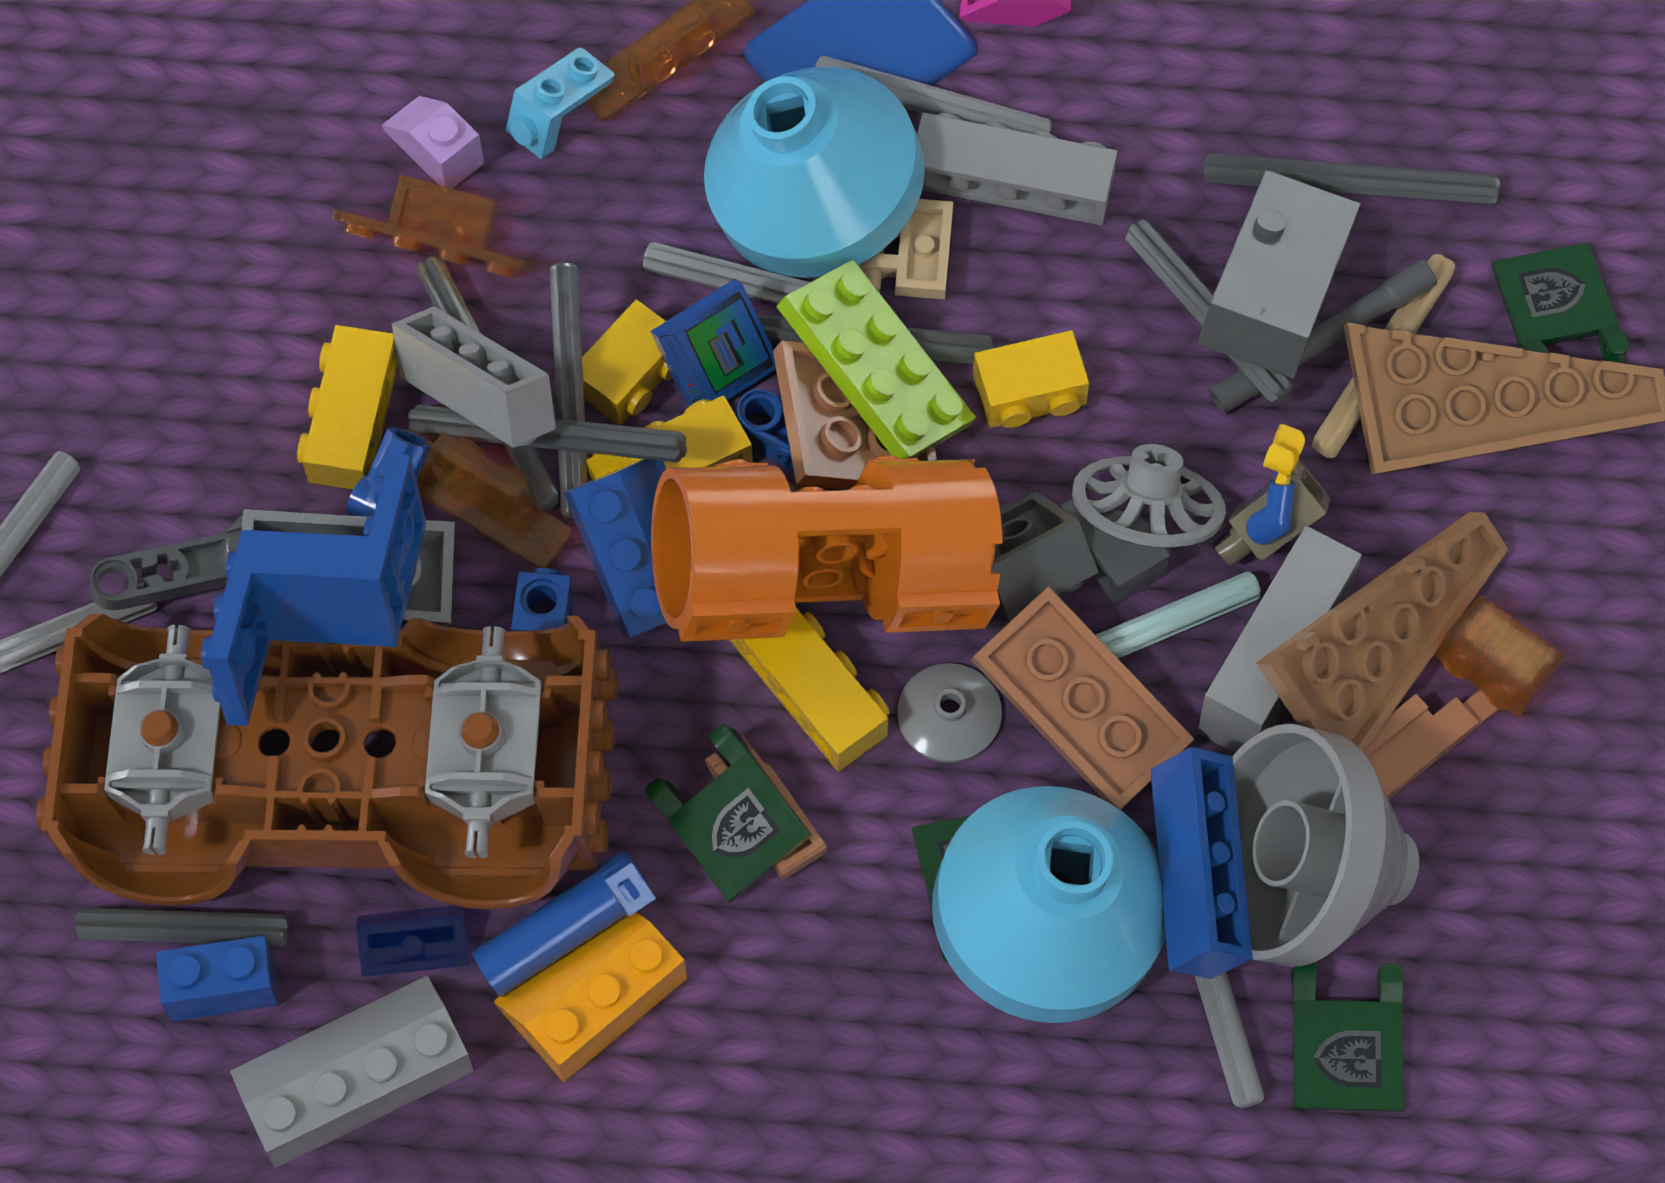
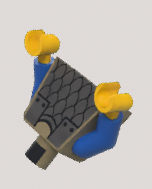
M1285 424L1279 425L1263 463L1264 467L1275 471V477L1233 510L1229 518L1232 528L1213 542L1216 551L1229 566H1234L1251 552L1260 561L1266 559L1301 533L1305 526L1309 527L1327 513L1331 498L1299 459L1305 444L1304 435L1300 430Z

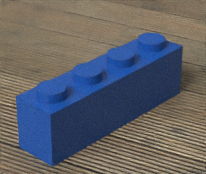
M1190 747L1151 769L1169 971L1212 979L1252 960L1253 954L1233 757Z

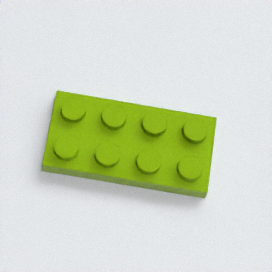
M854 260L791 292L776 306L891 455L899 459L917 458L966 429L976 419L973 412Z

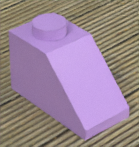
M418 96L382 124L383 130L446 193L484 164L479 134L447 102Z

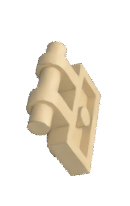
M919 199L910 220L896 237L900 238L899 254H884L883 249L869 260L858 265L879 293L881 279L894 277L896 278L895 296L945 300L953 202Z

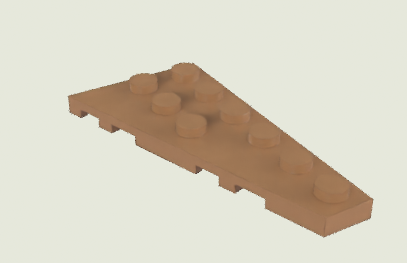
M1353 323L1343 325L1371 475L1665 421V377L1663 369L1610 361L1587 360L1563 354L1540 353L1523 350L1522 348L1448 337H1432L1394 329H1378Z
M1469 512L1256 662V665L1298 725L1340 735L1350 740L1364 753L1506 554L1508 548L1486 513Z

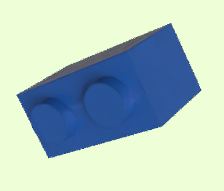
M265 935L156 951L160 1002L171 1022L279 1006L274 954Z

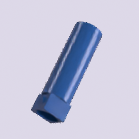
M627 850L598 866L599 870L472 951L473 957L482 973L500 997L620 919L634 914L656 899L650 884Z

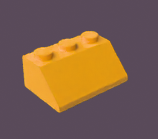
M635 912L630 916L627 915L507 994L502 997L499 996L494 1001V1004L564 1083L687 979L685 960L649 920Z

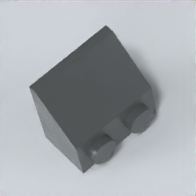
M1038 491L1000 510L1003 544H995V558L991 572L997 571L1000 574L997 589L1000 605L997 611L1008 620L1015 618L1048 586L1057 595L1070 593L1080 588L1084 580L1099 573L1079 520Z

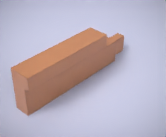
M1484 687L1463 704L1455 697L1434 715L1428 711L1426 703L1415 694L1390 715L1364 752L1388 799L1393 797L1499 711L1500 704Z

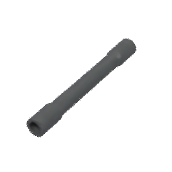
M1423 259L1418 260L1384 281L1376 290L1315 326L1299 366L1344 339V324L1367 325L1391 309L1403 306L1437 285L1436 277L1430 266ZM1241 370L1236 371L1208 389L1213 403L1222 414L1228 413L1260 393Z

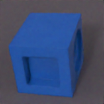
M538 568L533 570L532 573L518 572L511 631L545 630L568 624L566 616H571L574 598L571 576L563 575L561 572L549 568ZM543 601L556 605L551 612L546 614H536L531 611L535 604Z

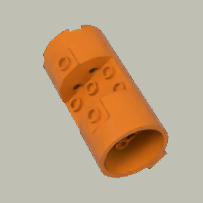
M885 455L874 460H868L855 487L848 490L824 491L820 487L811 486L791 492L786 477L780 468L775 465H768V462L749 463L746 460L737 459L723 464H716L715 467L668 468L662 473L657 484L651 522L653 577L663 617L671 628L679 629L681 642L780 638L785 636L797 613L795 603L862 600L866 611L873 619L883 620L885 633L985 629L1000 605L997 592L1000 574L997 571L991 572V567L995 558V544H1003L1000 508L991 476L986 468H975L974 459L919 461L918 458L899 459L893 455Z

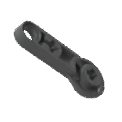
M256 509L265 511H277L274 509ZM243 515L220 534L109 557L99 561L93 567L90 574V595L93 601L101 608L107 610H121L226 587L227 556L230 551H236L241 534ZM166 564L169 571H174L173 580L164 582L161 575H155L157 573V565ZM135 568H141V578L144 577V588L137 589V573ZM118 573L127 579L129 585L123 593L109 595L100 589L98 583L104 575Z

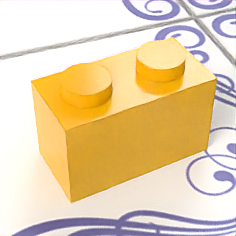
M637 299L582 357L584 400L620 426L630 415L637 416L646 408L651 400L652 391L663 379L668 381L673 378L650 332L666 321Z
M1073 330L974 353L973 378L989 428L1000 425L1006 428H1014L1026 424L1031 418L1047 414L1054 416L1069 415L1087 403L1089 381Z

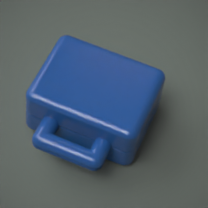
M808 0L752 38L745 46L744 56L765 82L792 71L815 67L820 56H828L933 86L971 60L976 55L977 42L940 0Z

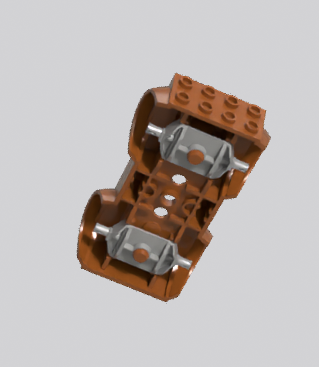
M90 614L77 623L74 628H66L64 646H59L56 652L55 667L60 682L58 696L51 698L49 706V720L54 730L52 746H47L43 754V772L47 778L45 797H40L37 803V825L69 864L95 886L119 897L147 904L189 905L214 899L232 886L245 867L393 868L398 876L416 891L440 902L478 909L518 907L535 902L550 893L567 870L597 871L598 853L607 852L608 823L607 820H601L602 801H610L611 771L610 769H604L605 751H613L615 744L614 719H608L609 701L617 700L618 672L617 669H611L609 649L602 648L596 630H589L579 616H566L568 624L558 628L506 632L505 629L494 626V631L491 626L485 627L481 631L438 625L423 618H411L400 631L397 647L271 640L248 726L227 725L220 702H215L213 699V680L210 670L204 669L202 665L203 641L206 636H212L213 630H191L183 625H178V629L175 625L169 626L168 629L147 627L121 622L105 614ZM280 729L288 733L290 743L283 754L279 756H266L260 751L261 738L268 731ZM324 730L339 732L340 739L334 749L323 753L313 750V741L320 732ZM387 730L394 734L396 738L394 750L382 758L370 756L365 748L368 737L376 731Z

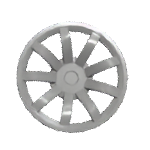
M1145 444L1136 447L1132 452V456L1112 457L1091 463L1082 469L1074 479L1072 497L1080 514L1100 530L1119 539L1153 547H1181L1200 543L1214 536L1221 529L1226 515L1225 502L1220 492L1205 478L1183 467V458L1177 451L1163 445ZM1123 465H1130L1129 470L1126 471ZM1108 468L1116 480L1102 482L1092 476ZM1183 476L1191 481L1181 484L1180 477ZM1085 487L1099 494H1113L1101 500L1093 501L1087 499ZM1203 490L1209 496L1212 503L1200 504L1189 496ZM1131 497L1127 508L1116 522H1112L1100 514L1120 506ZM1145 504L1150 505L1152 534L1130 529ZM1165 505L1181 530L1187 533L1173 535L1167 533L1164 518ZM1184 508L1196 516L1212 517L1205 525H1200L1191 520Z

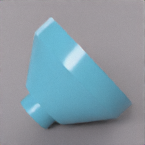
M839 67L800 69L763 83L740 100L726 115L719 125L708 149L704 170L705 191L711 211L727 239L748 261L766 271L784 276L801 278L821 277L851 260L860 265L882 251L898 236L910 220L922 193L925 174L924 154L921 142L907 111L894 93L885 85L872 77L850 69Z
M1054 786L1030 787L1006 793L989 801L969 816L959 827L950 841L935 878L932 894L933 923L938 942L949 965L961 981L982 1000L1003 1012L1022 1019L1047 1023L1072 1022L1083 1020L1111 1009L1130 995L1143 981L1158 957L1166 939L1159 857L1153 843L1144 831L1120 809L1099 797L1080 790ZM1051 872L1062 874L1071 879L1075 884L1063 883L1054 877Z

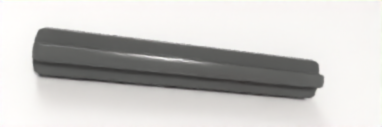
M82 908L77 912L75 930L78 938L82 940L208 944L265 935L269 945L283 946L287 944L290 925L287 916L284 914Z

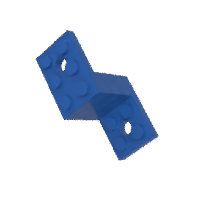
M389 454L385 474L378 475L375 481L374 500L376 509L374 516H367L365 520L364 536L241 530L236 551H230L227 556V584L224 593H218L215 599V626L212 636H206L202 645V665L204 669L210 670L213 680V699L215 702H220L227 725L248 726L271 640L397 647L426 528L425 514L411 455Z

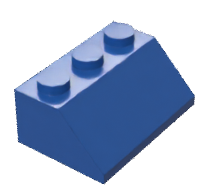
M642 459L563 492L621 634L629 638L667 623L657 599L651 556L653 502L658 481L666 470L663 461Z

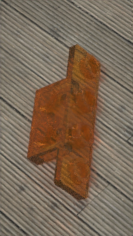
M747 0L691 1L605 62L604 65L614 72L613 82L589 98L585 103L601 121L606 122L751 19L754 16V7Z
M400 175L388 222L343 210H333L332 219L345 222L343 232L373 239L374 231L376 230L393 235L390 245L420 252L422 243L440 248L438 258L467 265L469 256L486 260L485 271L514 278L516 269L530 272L532 266L531 261L486 249L499 202L497 200Z
M443 431L434 443L426 439L425 441L431 446V449L417 479L420 496L537 569L549 568L572 538V529L532 504L527 478L524 474L508 463H502L499 466L486 458L484 451L466 437H460L457 440Z

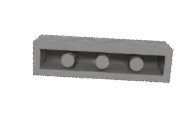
M922 113L917 133L921 142L925 163L922 190L1103 226L1114 178L1117 150L1107 149L1102 144L1096 142L1076 143L1061 140L1045 132L1031 134L1010 130L999 123L980 124L964 121L949 113H939L936 115Z
M435 306L392 323L400 377L513 448L531 444L537 437L556 429L548 373Z

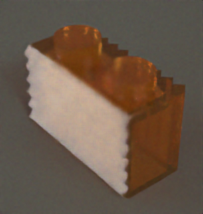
M1479 596L1447 631L1434 654L1437 659L1442 661L1444 668L1452 676L1460 679L1465 678L1483 691L1493 706L1501 710H1509L1518 718L1522 716L1545 687L1548 686L1565 658L1563 652L1556 651L1554 645H1547L1546 640L1539 639L1537 633H1530L1528 627H1522L1520 621L1513 620L1511 614H1505L1502 608H1496L1494 602L1487 601L1486 596Z

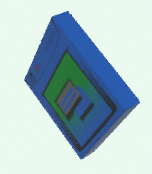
M736 279L728 282L650 331L687 407L703 399L712 401L723 395L726 400H729L776 370L773 348L743 284Z

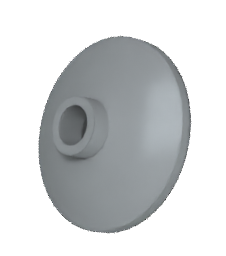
M944 663L930 666L910 679L900 695L897 718L904 739L918 754L936 762L959 763L977 757L993 743L1000 729L1002 707L996 689L984 675L965 665ZM945 700H954L959 704L960 708L956 712L947 713L942 710L940 705Z

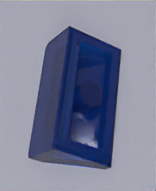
M454 905L362 915L357 919L356 932L362 977L469 966L470 964L465 907Z

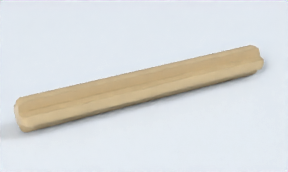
M1434 254L1430 257L1427 264L1436 277L1437 285L1397 308L1384 328L1385 330L1412 332V334L1417 332L1454 274L1455 264L1452 260L1445 258L1441 254ZM1353 377L1313 438L1312 448L1326 458L1337 456L1361 419Z

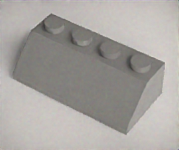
M428 976L230 1071L244 1106L275 1169L474 1072L462 1040Z

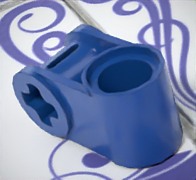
M763 388L752 389L746 392L739 399L736 417L752 444V450L770 458L794 474L781 397ZM754 414H763L769 417L771 421L765 425H755L747 419Z

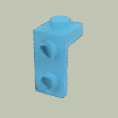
M577 48L515 89L505 131L519 144L525 146L540 159H543L555 150L562 117L612 84L614 72L585 49Z

